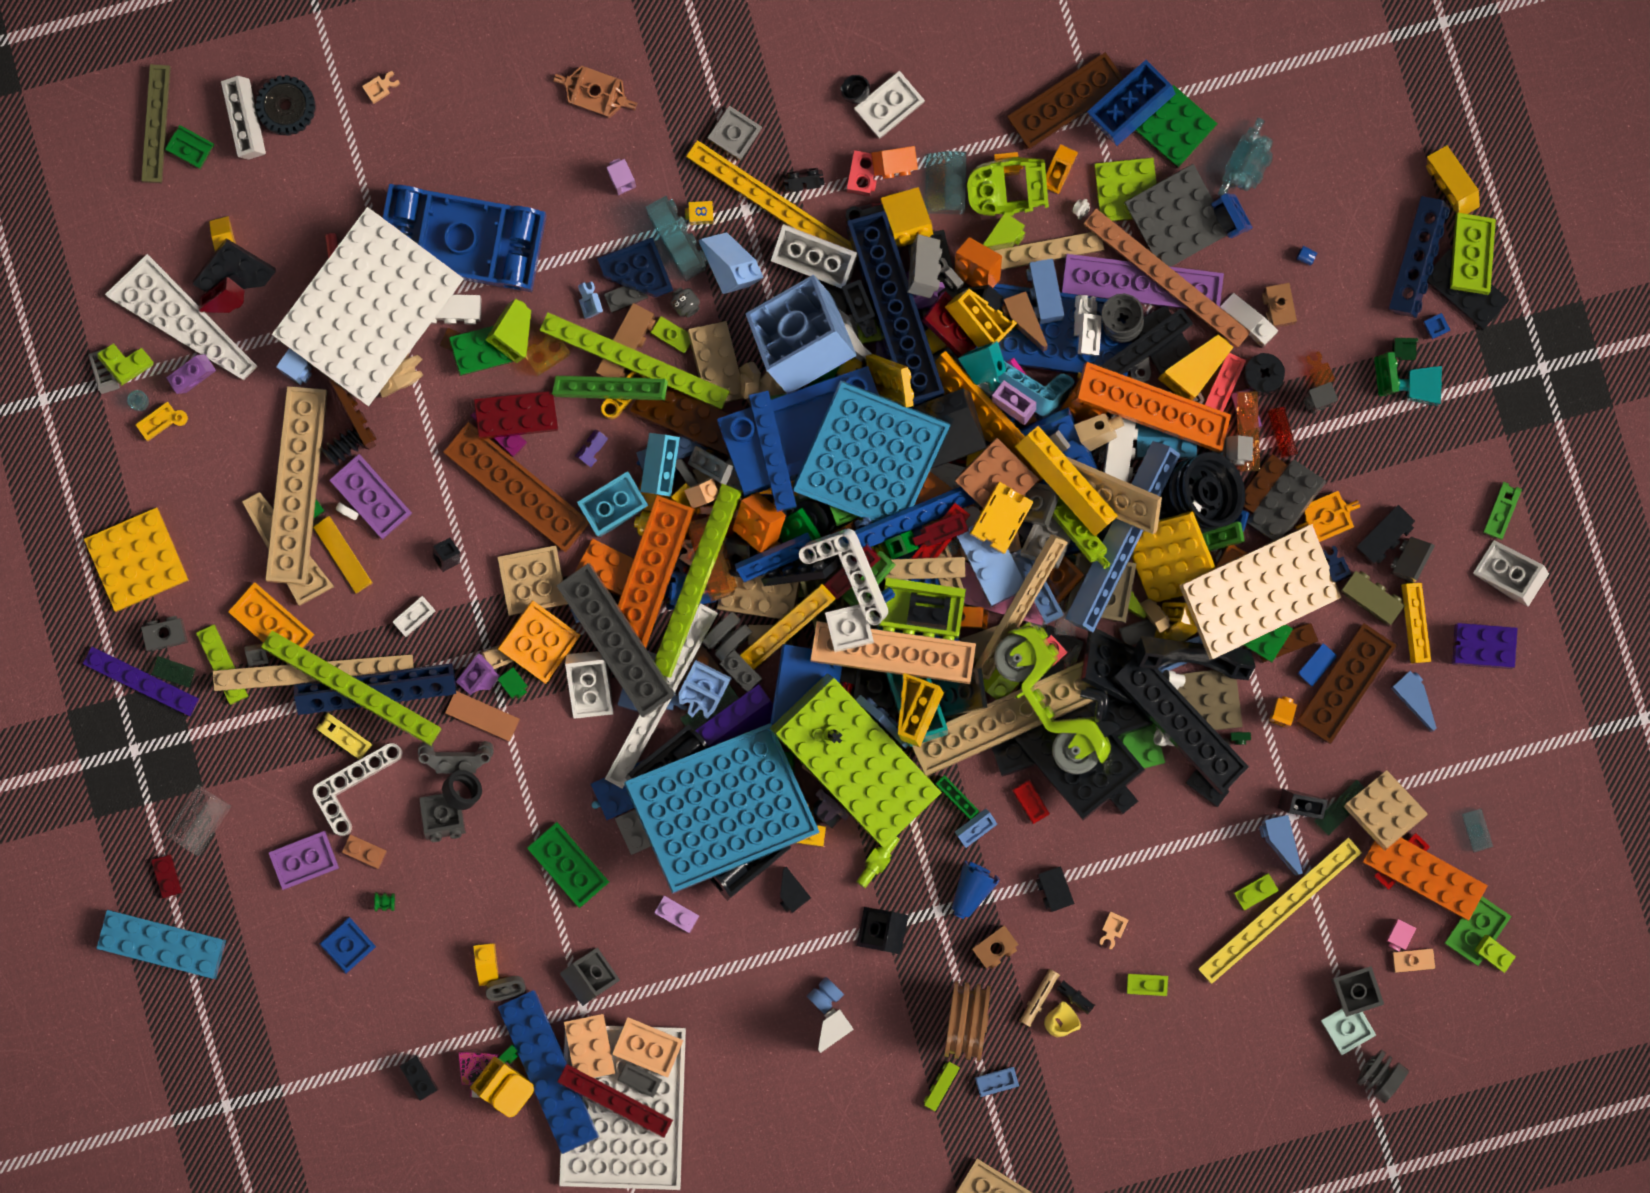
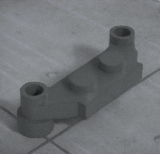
M488 741L481 742L476 752H434L433 744L429 746L424 742H421L418 746L419 761L435 769L436 773H453L457 770L476 773L477 768L490 761L494 751L493 744Z

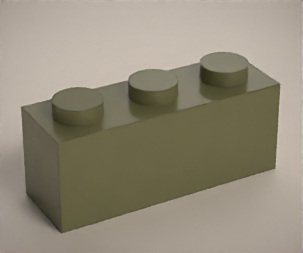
M1355 571L1340 592L1384 624L1390 626L1405 606L1401 603L1403 600L1395 594L1389 595L1385 592L1386 588L1380 583L1376 582L1374 584L1369 580L1370 577L1363 571Z

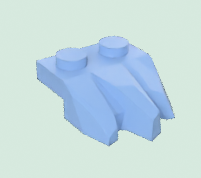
M695 660L680 689V704L690 703L688 714L691 717L702 709L703 715L708 719L719 704L731 677Z

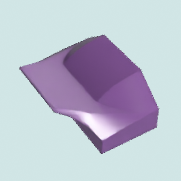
M478 654L456 682L472 695L478 690H490L500 676L494 671L489 662Z

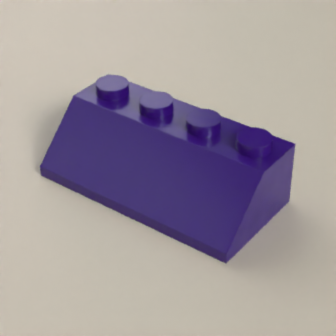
M757 685L695 731L699 733L710 748L770 724L773 703L760 685Z

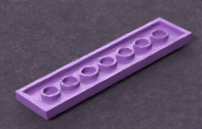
M1073 254L1066 255L1062 293L1088 295L1089 297L1094 296L1103 299H1109L1116 294L1125 293L1134 296L1141 304L1189 310L1129 261ZM1170 267L1220 307L1224 273Z

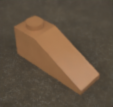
M1026 291L1004 299L1003 306L1001 307L1003 316L1008 317L1010 321L1014 320L1017 322L1014 327L1040 350L1046 351L1048 345Z

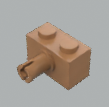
M1290 283L1266 287L1264 289L1265 293H1262L1263 304H1267L1268 307L1266 319L1275 328L1295 324L1297 319Z

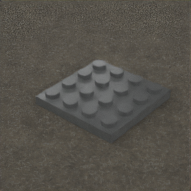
M1194 164L1187 166L1124 202L1150 252L1169 267L1227 236L1214 213V208L1211 204L1214 201Z

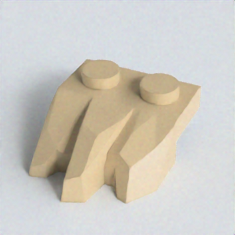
M407 355L381 389L380 394L382 398L416 383L423 376L421 371L415 370V367L423 360L420 356L416 355L409 358Z

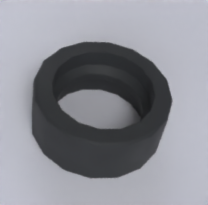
M457 770L444 781L442 793L444 799L451 807L458 810H467L481 798L482 786L473 773L466 770ZM454 781L462 782L469 788L471 793L470 799L462 798L456 793L453 787Z

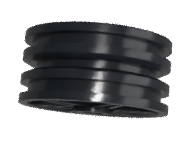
M1207 452L1176 463L1163 489V497L1166 509L1171 517L1193 511L1203 534L1230 525L1238 519L1245 503V488L1239 471L1229 459L1218 453Z

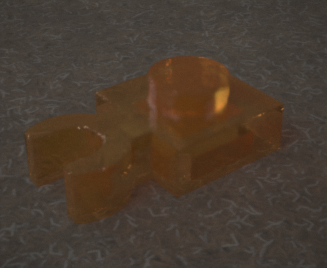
M1319 351L1316 352L1318 357L1316 361L1311 360L1310 355L1306 357L1308 364L1313 366L1309 373L1316 387L1335 381L1328 362L1321 363L1322 354Z

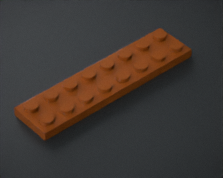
M468 422L444 450L443 453L565 553L590 525L586 517L489 438L479 439L478 429Z

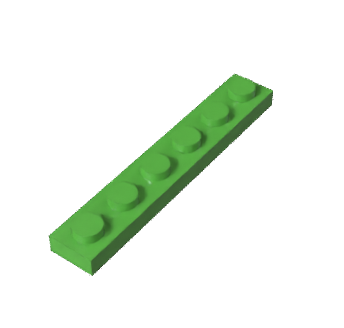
M556 376L552 394L555 397L665 400L668 381L655 378Z

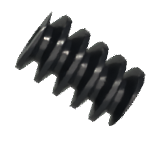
M353 425V431L348 428L345 429L346 436L342 433L339 434L340 441L333 438L334 445L327 442V450L322 447L320 448L329 461L339 466L338 459L346 460L344 454L352 456L351 449L356 452L359 451L358 444L365 447Z

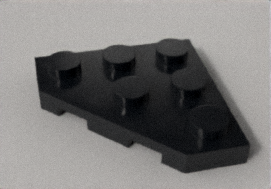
M226 238L193 279V285L204 292H208L223 279L229 277L243 289L262 287L275 274L276 268Z

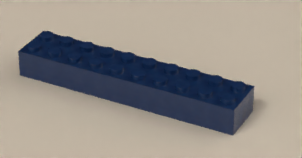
M882 211L847 221V234L853 251L857 252L856 261L875 314V320L888 360L907 366L911 372L910 384L914 392L913 406L909 408L944 396L945 392L913 294L908 293L909 282L886 212Z

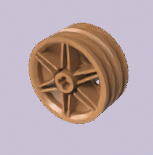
M959 981L954 982L944 1057H949L950 1053L955 1054L954 1058L959 1059L961 1052H965L966 1060H971V1057H977L976 1061L981 1062L984 1036L987 1032L989 1018L987 1014L991 990L990 985H987L986 989H982L981 984H976L974 990H970L968 982H965L964 986L959 985Z

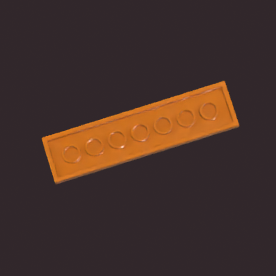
M1086 362L1083 366L1075 398L1078 402L1117 416L1120 415L1122 418L1218 453L1223 450L1231 417L1228 413Z
M658 495L656 496L618 604L645 648L647 647L695 508Z

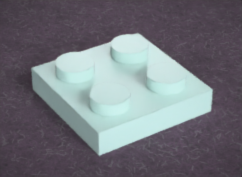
M1341 1008L1321 1020L1341 1055L1376 1036L1363 1012L1346 1017Z

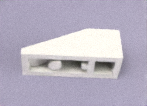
M1235 293L1220 306L1221 309L1250 331L1249 336L1262 348L1278 332L1264 316Z

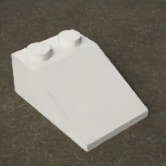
M1495 540L1473 572L1474 575L1527 607L1549 575L1544 565Z
M600 652L566 655L565 666L573 718L613 714L609 667Z

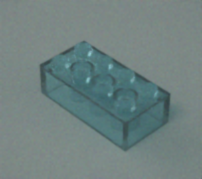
M664 196L646 206V213L685 281L706 271L705 264H707V258L702 250H697L696 247L698 245L693 234L687 233L686 230L688 228L682 216L678 217L676 214L678 211L673 199L668 200L667 196Z

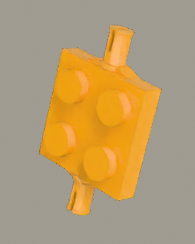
M1336 491L1311 502L1304 511L1306 522L1295 526L1297 530L1312 524L1319 542L1354 528L1350 518V511L1360 508V504H1358V500L1346 504L1342 500L1339 491Z

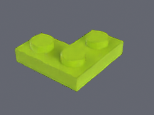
M114 343L97 354L98 359L121 386L152 367L154 363L142 348L125 358Z

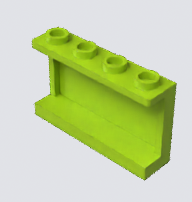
M886 577L885 589L888 587L892 588L895 596L886 602L888 615L879 623V628L889 632L900 630L904 634L911 635L920 633L925 637L934 638L935 636L943 637L942 639L947 640L959 639L966 589ZM911 592H916L917 595L938 598L951 597L947 630L907 625ZM916 603L917 606L944 609V606Z

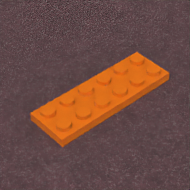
M1403 838L1398 839L1385 851L1374 840L1362 862L1467 921L1470 920L1488 886Z

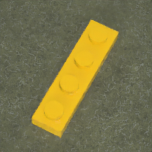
M1422 583L1403 584L1401 587L1403 603L1405 605L1404 611L1411 664L1431 662Z

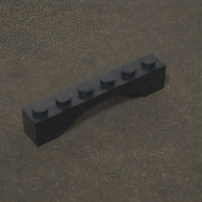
M1145 636L1140 637L1134 649L1138 665L1142 668L1159 669L1170 663L1189 662L1210 667L1232 679L1249 680L1256 667L1251 650L1235 648L1214 659H1209L1204 645L1201 643Z

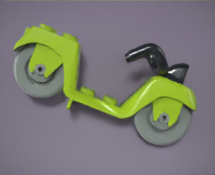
M1031 622L1009 631L1008 633L1014 634L1002 639L996 647L994 654L996 668L1004 678L1014 682H1023L1021 687L1023 692L1015 696V698L1018 699L1025 695L1045 728L1050 732L1059 733L1052 747L1053 757L1057 765L1068 773L1082 774L1091 770L1099 760L1103 763L1111 751L1108 736L1121 728L1113 720H1103L1109 704L1108 695L1099 689L1086 686L1085 690H1081L1080 697L1096 701L1094 717L1054 720V711L1050 706L1046 707L1042 701L1045 699L1039 688L1035 690L1034 685L1058 660V650L1054 644L1050 645L1046 640L1048 635L1044 628H1039L1037 625L1033 626Z

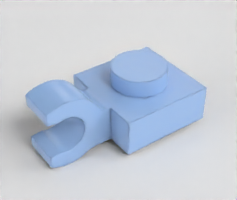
M584 282L578 285L582 295V299L579 302L584 318H591L603 312L598 294L593 293L595 290L594 283L589 282L585 284Z

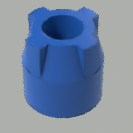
M1303 245L1296 260L1311 266L1317 252Z

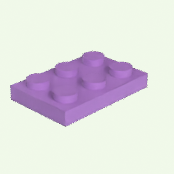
M326 831L269 852L282 890L339 869Z

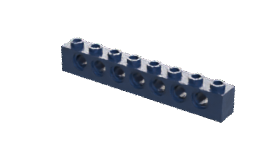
M452 663L352 676L396 702L456 694V679ZM319 681L294 684V699L298 715L362 707Z

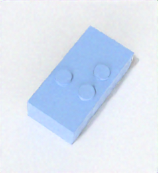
M971 526L968 528L969 532L956 537L990 606L993 607L1015 596L1024 580L1009 550L1007 549L1006 553L1002 554L990 547L991 542L988 540L982 542L969 534L973 528Z

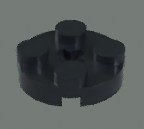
M805 500L794 508L793 513L803 508L808 517L811 515L814 518L813 525L820 536H823L830 529V516L822 502L818 500Z

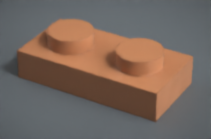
M350 834L342 853L379 869L387 851Z

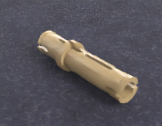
M1048 969L1032 1000L1028 1001V1007L1019 1020L1020 1022L1029 1027L1031 1026L1037 1013L1041 1012V1006L1060 976L1058 973Z

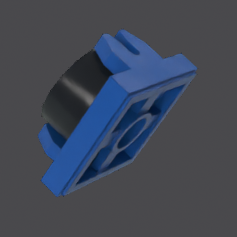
M1226 193L1211 203L1219 224L1229 238L1232 239L1253 228L1236 194Z

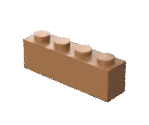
M633 303L613 341L636 351L638 347L642 348L647 339L644 337L647 330L651 331L656 323V320H654L655 315ZM603 359L596 374L599 377L626 378L628 372H626V368Z

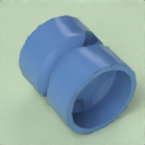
M825 977L820 982L819 989L814 988L807 995V998L825 1015L832 1008L831 1002L839 1001L844 994Z

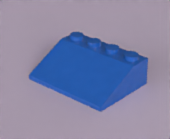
M1065 408L1019 429L1025 437L1037 426L1047 436L1059 430L1070 444V447L1062 453L1071 459L1099 470L1091 452L1080 442L1074 426L1076 422L1069 408ZM1044 479L1040 482V484L1049 485Z
M782 644L771 724L776 723L827 673L840 683L842 666L811 662L812 649Z

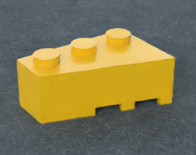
M1448 145L1427 156L1426 168L1431 176L1434 175L1439 188L1444 192L1456 214H1469L1480 207L1478 188Z
M970 289L956 295L945 306L977 347L994 341L999 343L1017 324L1014 320L1010 321L1002 315L1003 312L990 307L986 300Z
M1187 603L1162 604L1161 610L1169 617L1171 627L1161 633L1156 629L1154 638L1185 641L1198 632Z
M903 673L898 735L902 741L920 747L944 693L940 686Z

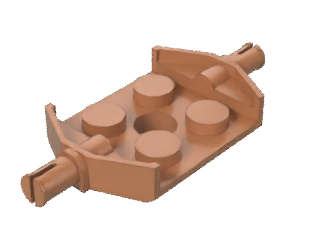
M580 66L567 78L558 74L554 77L553 82L563 84L566 87L568 103L570 105H577L607 116V118H611L622 107L636 110L638 103L625 97L623 81L621 79L584 66ZM598 86L601 92L593 96L589 92L590 88Z

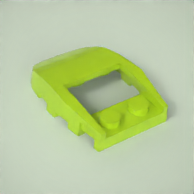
M1011 157L995 160L977 166L968 178L969 203L973 210L979 214L995 216V214H1004L1006 212L1010 216H1014V213L1031 212L1033 207L1045 205V208L1049 207L1044 159ZM1004 166H1025L1028 200L1007 202Z

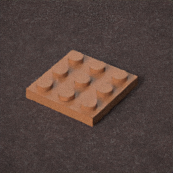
M996 437L954 480L984 508L997 482H1001L1011 487L1015 492L1025 495L1039 478Z

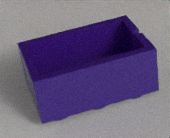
M1464 623L1455 624L1453 643L1460 642V645L1453 646L1452 664L1503 669L1515 668L1518 628Z

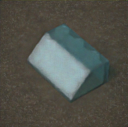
M944 151L926 154L925 206L927 212L932 214H964L966 152Z

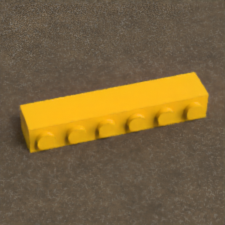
M1039 426L1015 446L1094 536L1118 517Z

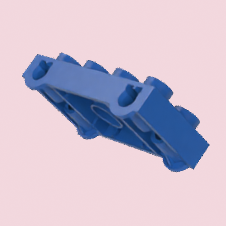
M389 184L383 219L464 278V281L532 293L547 217L546 212L529 207L511 206L427 191L406 185Z

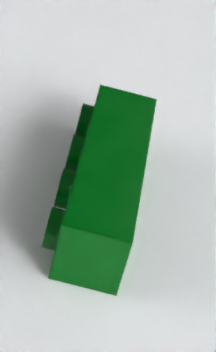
M945 775L935 784L969 820L979 812Z

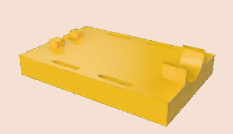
M997 482L969 534L982 542L988 540L991 542L990 547L1005 554L1033 501L1026 498L1025 495L1015 492L1011 487Z

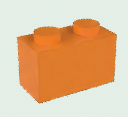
M915 146L871 152L874 176L882 175L883 179L893 178L894 173H899V176L911 175L912 170H918Z

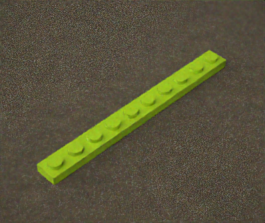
M547 312L540 328V332L642 376L666 379L668 387L721 410L730 391L551 313Z
M725 484L721 485L654 661L662 674L669 678L672 677L742 493L741 490Z
M273 630L261 646L263 650L429 746L433 744L442 730L441 727Z

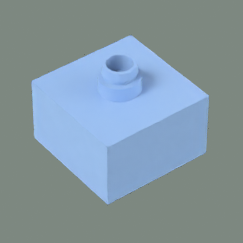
M814 274L745 313L767 372L787 394L796 391L857 356L835 299Z

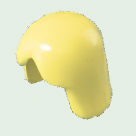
M1063 1001L1044 1019L1046 1030L1054 1037H1063L1081 1028V1023L1076 1013ZM1055 1018H1059L1061 1020V1022L1063 1023L1061 1027L1059 1026Z

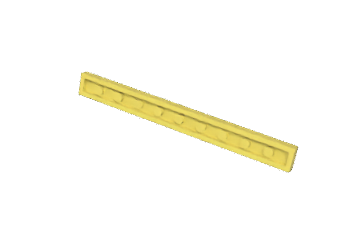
M1347 838L1199 967L1198 970L1211 984L1215 982L1362 852L1350 838Z

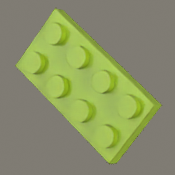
M1457 213L1455 215L1450 289L1489 295L1491 292L1496 219L1464 213Z

